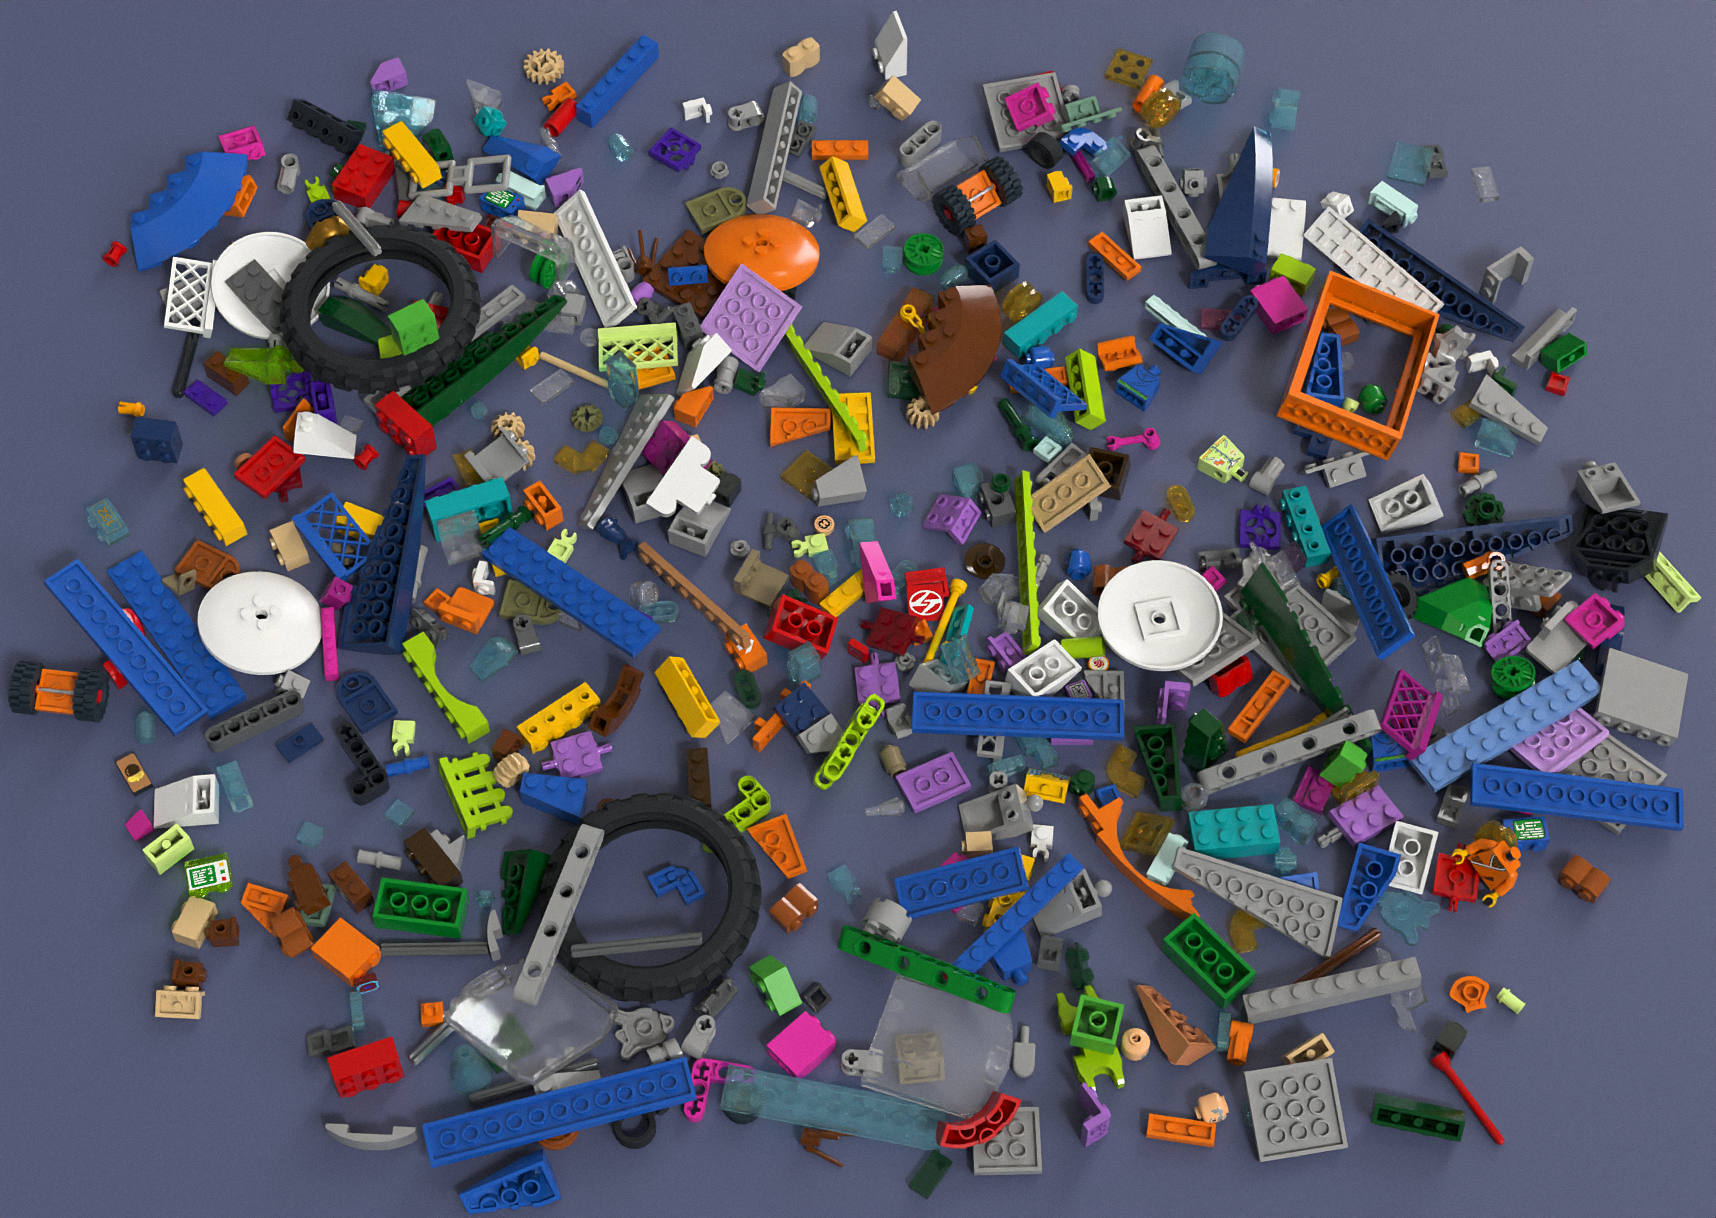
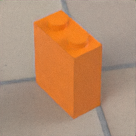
M341 917L310 948L313 957L351 987L356 983H360L364 979L366 972L371 967H375L381 959L379 946Z

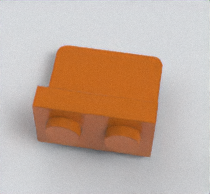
M459 587L449 604L441 601L438 607L440 620L477 635L494 607V600Z

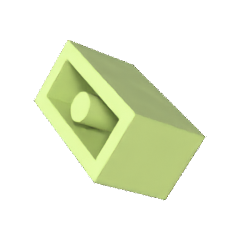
M175 824L142 849L147 862L161 875L194 850V846L190 837L178 824Z

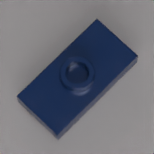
M310 723L277 744L276 747L285 760L290 763L323 742L324 739L315 726Z

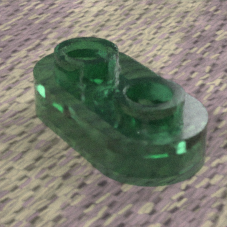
M748 670L737 672L734 676V686L741 705L748 710L756 709L761 704V694L753 673Z

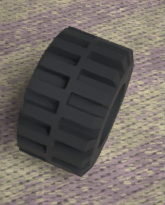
M1390 571L1386 574L1409 620L1417 612L1418 603L1416 600L1418 597L1415 594L1416 590L1412 587L1410 580L1406 579L1405 575H1400L1397 571Z

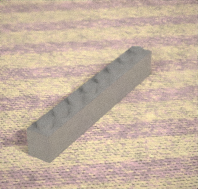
M791 81L773 88L746 205L756 214H766L776 210L802 91Z
M1415 956L1242 995L1243 1007L1247 1022L1256 1024L1421 987V973Z

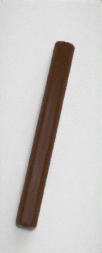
M1372 928L1293 984L1327 976L1381 938L1380 931L1377 928Z

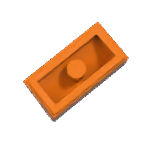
M304 398L282 427L285 439L294 442L298 412H311L314 414V408Z

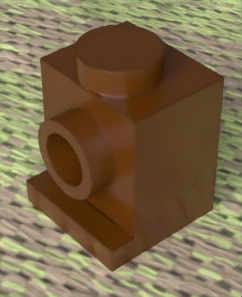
M982 224L964 229L963 244L969 255L987 245V233Z
M503 729L492 747L495 761L499 763L508 754L519 753V749L523 750V737Z
M236 917L210 921V927H206V939L210 940L213 948L239 946V923Z
M175 959L171 977L174 986L185 989L186 986H195L201 990L202 983L206 982L207 969L204 968L203 964Z

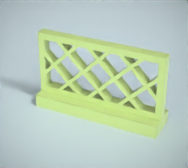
M676 323L598 328L600 372L678 366ZM665 342H673L668 347L662 344ZM653 343V345H651L649 348L643 346V344ZM627 345H634L629 350L623 347ZM603 347H613V348H612L610 351H607V350H605ZM657 347L663 350L658 355L652 352ZM638 348L644 351L639 356L633 353ZM618 350L624 353L619 358L613 355ZM666 354H670L674 359L665 360L663 357ZM647 355L653 357L651 361L643 360ZM628 356L634 359L631 363H625L624 360ZM608 358L614 360L612 364L603 365V362Z

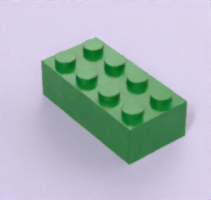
M381 878L372 917L376 928L461 939L470 899L467 888Z
M1195 913L1163 939L1161 950L1222 1010L1254 983L1257 972Z

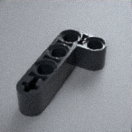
M349 722L338 725L336 733L339 743L361 775L360 778L354 780L350 785L351 796L356 805L363 806L388 792L390 788L388 776L354 725ZM378 780H383L381 783H375ZM359 791H365L362 794H356Z

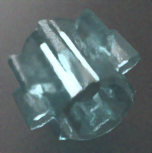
M896 492L895 499L890 498L891 512H895L898 517L909 516V510L914 511L913 496L909 497L906 492Z
M1280 847L1279 853H1274V869H1279L1280 874H1291L1292 869H1297V854L1292 853L1290 848Z

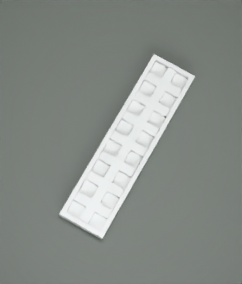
M1328 206L1304 233L1303 236L1354 280L1435 313L1443 307L1444 303L1331 207Z

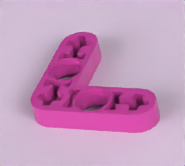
M706 1058L698 1059L693 1065L691 1077L694 1087L701 1085L705 1088V1091L701 1095H696L697 1100L695 1101L698 1102L697 1109L699 1112H696L695 1115H691L690 1111L693 1110L694 1101L685 1103L684 1114L686 1119L690 1122H698L704 1117L711 1083L728 1086L738 1084L754 1086L757 1081L755 1069L748 1065ZM702 1066H706L707 1070L704 1071L702 1080L700 1079L699 1069H701ZM727 1068L731 1071V1075L728 1078H722L718 1074L719 1071ZM735 1070L738 1071L737 1080H734ZM746 1073H750L751 1078H748V1081H744L743 1078Z

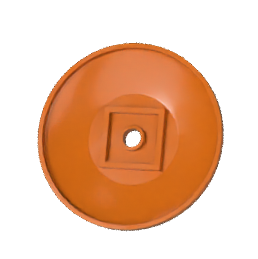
M750 214L728 220L716 227L709 234L705 242L704 259L710 272L725 284L729 283L740 264H744L774 287L784 291L800 285L814 273L819 263V246L811 232L793 220L769 214Z

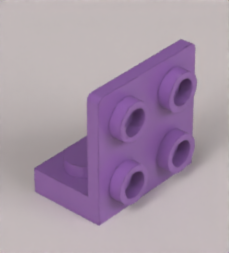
M940 494L922 526L924 529L948 532L957 544L963 545L982 512L970 498Z
M1165 681L1164 688H1160L1156 725L1165 724L1167 708L1173 711L1186 710L1190 683Z
M1084 1082L1080 1086L1078 1101L1089 1115L1083 1122L1080 1139L1086 1148L1108 1134L1111 1114L1106 1105H1101L1098 1101L1096 1091L1091 1086L1088 1087Z

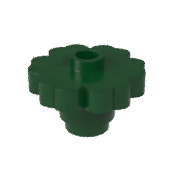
M1483 492L1480 496L1473 495L1465 503L1466 510L1463 513V518L1466 525L1478 526L1503 523L1502 516L1505 513L1503 503L1495 501L1493 494Z

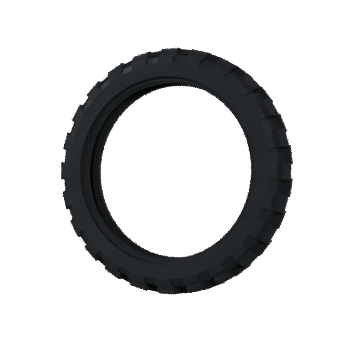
M373 225V229L367 231L381 246V254L373 256L351 230L349 235L343 237L337 235L325 242L326 246L323 248L316 247L306 256V261L299 263L292 272L291 280L285 284L281 295L282 302L279 305V318L283 338L289 352L305 371L312 373V377L325 384L329 382V384L334 385V388L348 392L355 389L360 394H376V391L385 390V393L388 394L392 391L400 392L399 388L410 385V388H414L424 384L426 378L430 376L432 378L437 377L447 370L449 363L452 364L458 360L465 352V346L471 343L476 333V326L479 323L481 314V298L478 282L470 268V264L448 242L438 240L436 235L423 230L415 232L414 228L397 225L396 228H389L388 225ZM382 259L412 262L430 270L447 287L450 293V307L444 322L438 329L439 339L405 356L401 354L383 359H361L347 356L323 343L311 327L312 308L322 289L341 272L364 262Z
M646 792L632 794L630 798L622 800L617 798L605 803V806L597 811L592 810L580 819V823L574 828L571 827L560 839V845L557 849L553 850L547 862L548 867L542 877L540 888L541 919H543L582 824L604 830V838L599 851L611 841L623 835L645 829H669L692 836L705 844L722 864L728 880L727 904L723 917L712 935L692 953L667 964L632 966L611 960L604 955L573 958L571 946L588 943L577 927L574 914L557 954V959L575 979L580 980L587 988L598 994L603 993L611 996V999L623 1002L638 1001L640 1004H652L661 1000L673 1001L684 998V995L688 993L698 992L711 985V982L718 976L722 977L733 966L738 956H742L750 943V937L753 931H755L759 919L762 896L760 874L756 859L743 834L734 824H731L726 819L725 815L715 808H709L702 804V801L688 796L686 798L678 797L674 793L659 792L656 795H648ZM581 853L578 858L586 857L587 853ZM565 892L562 897H569L572 892ZM549 931L546 936L551 937L555 935L556 931Z

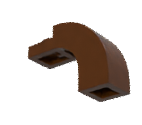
M628 664L624 665L614 691L601 707L594 710L588 728L605 738L615 732L635 705L642 690L639 687L645 673Z

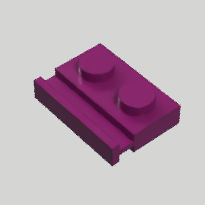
M1308 765L1292 804H1299L1302 808L1321 815L1334 785L1319 776L1321 770L1312 769Z

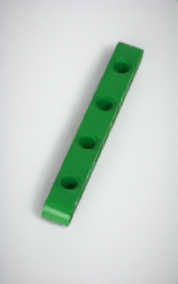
M846 925L842 926L837 944L839 950L994 1011L1005 1014L1011 1012L1016 994L1014 989L861 929ZM866 942L870 945V951L866 948ZM904 957L908 959V966L904 963ZM943 972L947 975V981L943 979ZM982 987L986 990V997L981 992Z

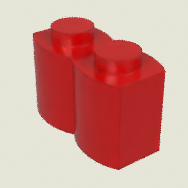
M1243 655L1208 677L1211 691L1222 698L1231 694L1237 687L1250 682L1253 674L1249 658Z

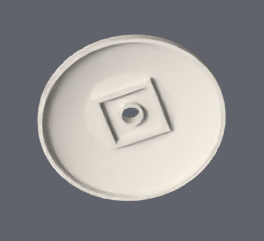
M279 232L255 233L235 241L220 255L212 273V296L222 317L231 326L246 335L260 339H268L270 335H274L227 286L225 280L253 260H256L284 290L285 284L291 280L292 272L299 263L306 261V256L312 250L307 247L304 241ZM330 282L322 289L315 300L311 312V326L320 317L317 310L329 297Z
M1145 561L1123 569L1108 582L1101 594L1098 605L1099 628L1108 646L1128 663L1153 671L1182 669L1204 658L1216 644L1223 622L1221 602L1211 584L1193 569L1170 561ZM1162 617L1165 622L1161 624L1156 623L1154 618Z
M261 571L245 572L228 577L216 584L206 594L198 611V632L208 652L227 667L247 674L272 675L294 669L312 656L322 638L321 609L314 596L298 582L276 573ZM262 614L265 615L267 618L258 619L256 616Z

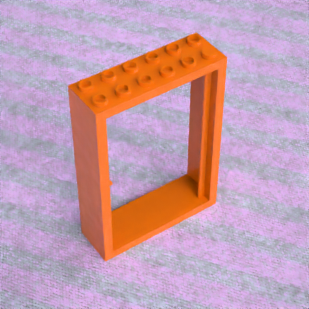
M1329 271L1317 294L1276 416L1388 461L1402 438L1440 314L1339 273ZM1329 305L1413 338L1398 388L1394 390L1396 395L1386 426L1300 392Z

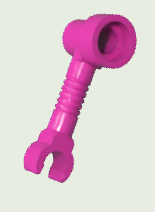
M1147 428L1142 435L1124 438L1109 436L1106 438L1107 443L1114 442V444L1107 446L1109 451H1115L1124 445L1144 442L1147 449L1155 450L1161 444L1159 435L1154 428Z

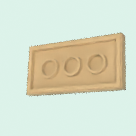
M1088 454L1031 495L1033 498L1032 514L1043 532L1046 533L1106 491L1111 485L1091 455Z

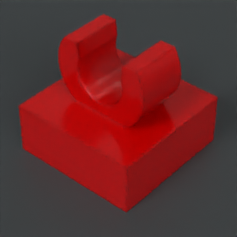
M454 186L453 194L445 196V201L453 205L457 203L464 204L466 199L464 187Z

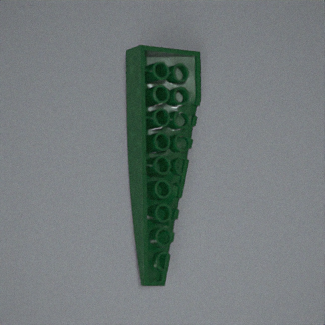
M555 294L536 305L533 312H524L519 315V320L509 324L507 322L501 325L502 329L496 333L491 331L464 348L465 352L455 363L447 365L446 371L435 378L431 376L426 378L424 384L411 388L401 398L434 427L436 423L448 417L453 410L472 397L513 362L567 304V300Z

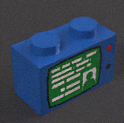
M508 190L486 192L479 198L482 211L511 225H514L517 221L518 210H526L524 198L520 194Z
M1545 816L1502 820L1499 828L1501 840L1505 841L1509 848L1516 847L1520 852L1525 850L1542 851L1547 848L1550 841Z

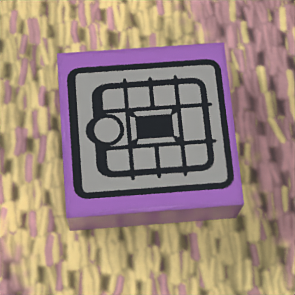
M1085 680L1065 686V691L1069 698H1092Z

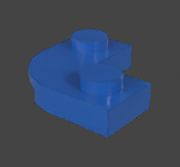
M1086 128L1071 130L1059 142L1061 147L1072 156L1081 148H1085L1097 159L1110 147L1096 133Z
M674 865L647 877L657 898L675 889L678 890L686 906L706 897L705 891L691 870L675 868Z

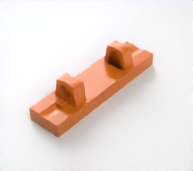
M1273 670L1230 725L1227 733L1246 743L1290 686L1291 680Z
M804 680L802 683L805 682L811 689V684ZM784 688L780 693V699L783 700L792 691ZM776 713L768 721L759 717L754 722V728L758 733L752 738L753 749L759 753L785 725Z

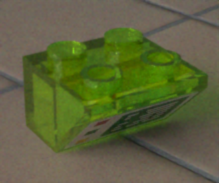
M228 852L185 862L184 868L190 897L202 898L207 896L209 892L217 891V893L229 891L230 887H233L234 875Z

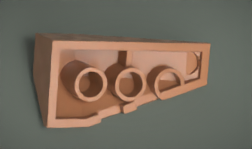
M1138 985L1136 987L1161 1049L1167 1055L1169 1062L1174 1065L1188 1066L1216 1048L1215 1044L1199 1027L1194 1029L1186 1022L1187 1017L1183 1013L1180 1014L1170 1008L1172 1004L1156 989L1145 985Z

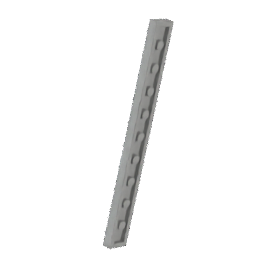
M511 285L483 306L472 341L526 300L525 295L515 286ZM410 385L399 388L400 392L395 393L401 397L411 389ZM385 390L376 391V394H369L363 400L372 411L377 413L375 404L388 394L385 393Z

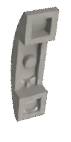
M326 1123L325 1125L328 1136L346 1146L362 1150L395 1149L418 1140L416 1127L393 1126L392 1135L351 1133L348 1124Z

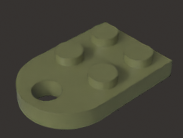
M732 187L720 188L685 202V208L701 234L714 230L728 220L743 216L747 210L745 195L740 190ZM734 199L741 200L740 203H733L731 201Z
M508 580L499 616L501 619L514 620L516 616L524 614L530 617L532 624L548 625L558 621L564 612L559 608L551 610L549 608L550 602L520 582Z

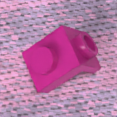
M1211 566L1201 575L1211 584L1215 591L1227 583L1226 579L1214 566Z

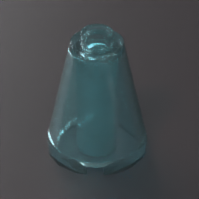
M1031 403L1027 407L1029 412L1027 414L1023 412L1021 415V419L1026 424L1060 446L1064 445L1066 447L1074 440L1073 436L1075 433L1062 411H1058L1055 418H1049Z
M464 1044L457 1047L448 1070L450 1086L463 1096H469L472 1092L488 1088L492 1081L491 1064L471 1045Z

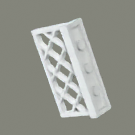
M173 257L164 328L200 333L205 338H211L215 313L211 280L217 260L209 263ZM176 264L185 265L188 270L181 274L176 269ZM199 267L207 268V273L202 277L195 271ZM189 273H192L197 279L191 284L184 278ZM178 280H181L186 286L180 291L174 286V283ZM198 283H201L205 288L200 294L193 288ZM187 290H190L195 296L189 301L182 295ZM176 297H179L184 303L178 308L171 302ZM196 300L203 305L198 311L190 305ZM185 307H188L193 313L187 318L179 312ZM177 314L182 321L177 324L170 323L169 317ZM196 317L201 323L200 327L192 326L188 321Z

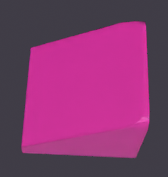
M142 809L125 824L135 842L154 831Z

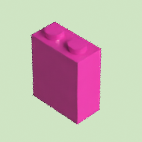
M1284 275L1279 278H1273L1261 286L1257 285L1250 290V295L1255 296L1258 300L1256 313L1272 335L1306 321L1308 308Z
M806 1011L766 1045L767 1054L796 1083H799L836 1050V1038L829 1030L825 1031L820 1026V1021L814 1015L810 1016Z

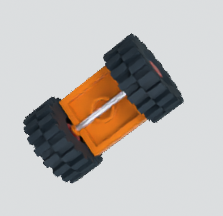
M996 156L981 165L976 174L956 186L948 185L932 196L933 209L936 210L935 214L940 218V223L944 224L943 227L948 229L949 233H953L954 236H959L964 233V229L975 226L976 219L998 205L1006 207L1019 199L1023 194L1021 191L1023 187L1020 185L1021 180L1018 179V174L1014 172L1013 166H1010L1007 160L1004 161L1003 157Z
M26 661L17 662V666H14L8 692L10 694L8 699L11 702L9 706L12 712L28 715H37L39 711L74 715L76 720L101 722L104 718L103 714H105V708L108 705V690L110 689V685H108L109 678H107L108 673L105 670L83 668L80 670V673L45 669L42 663Z

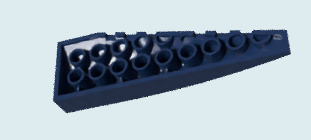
M424 454L407 455L397 478L399 481L395 490H392L390 495L392 498L390 505L383 512V522L381 526L378 525L366 554L368 558L366 564L359 571L361 576L358 584L353 586L351 601L344 608L337 648L340 650L380 655H400L403 652L402 643H404L421 541L426 455Z

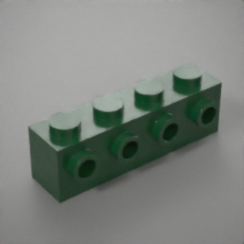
M1375 1092L1371 1110V1123L1402 1131L1419 1133L1425 1136L1461 1142L1465 1126V1111Z

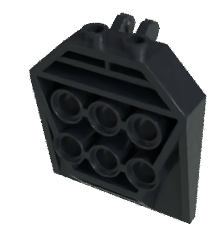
M1587 504L1571 545L1573 563L1588 579L1600 581V591H1605L1607 587L1606 581L1613 582L1612 592L1618 593L1620 583L1631 584L1654 572L1668 521V513L1625 508L1601 514Z

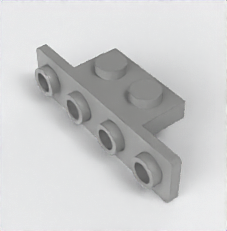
M1359 450L1360 453L1353 454L1352 451L1341 454V459L1338 460L1331 457L1322 460V465L1316 466V463L1304 466L1305 470L1299 471L1300 475H1306L1322 470L1327 488H1331L1366 477L1361 457L1369 455V453Z

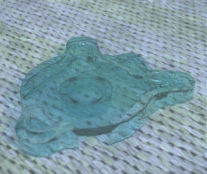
M1405 890L1397 893L1385 891L1377 902L1380 906L1381 917L1384 923L1392 930L1401 933L1409 946H1415L1419 941L1417 928L1429 929L1430 917L1437 915L1441 909L1439 903L1423 901L1417 895Z

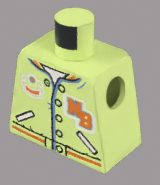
M1225 435L1219 438L1199 457L1197 469L1222 483H1227L1232 477L1242 482L1248 475V472L1242 468L1244 455Z

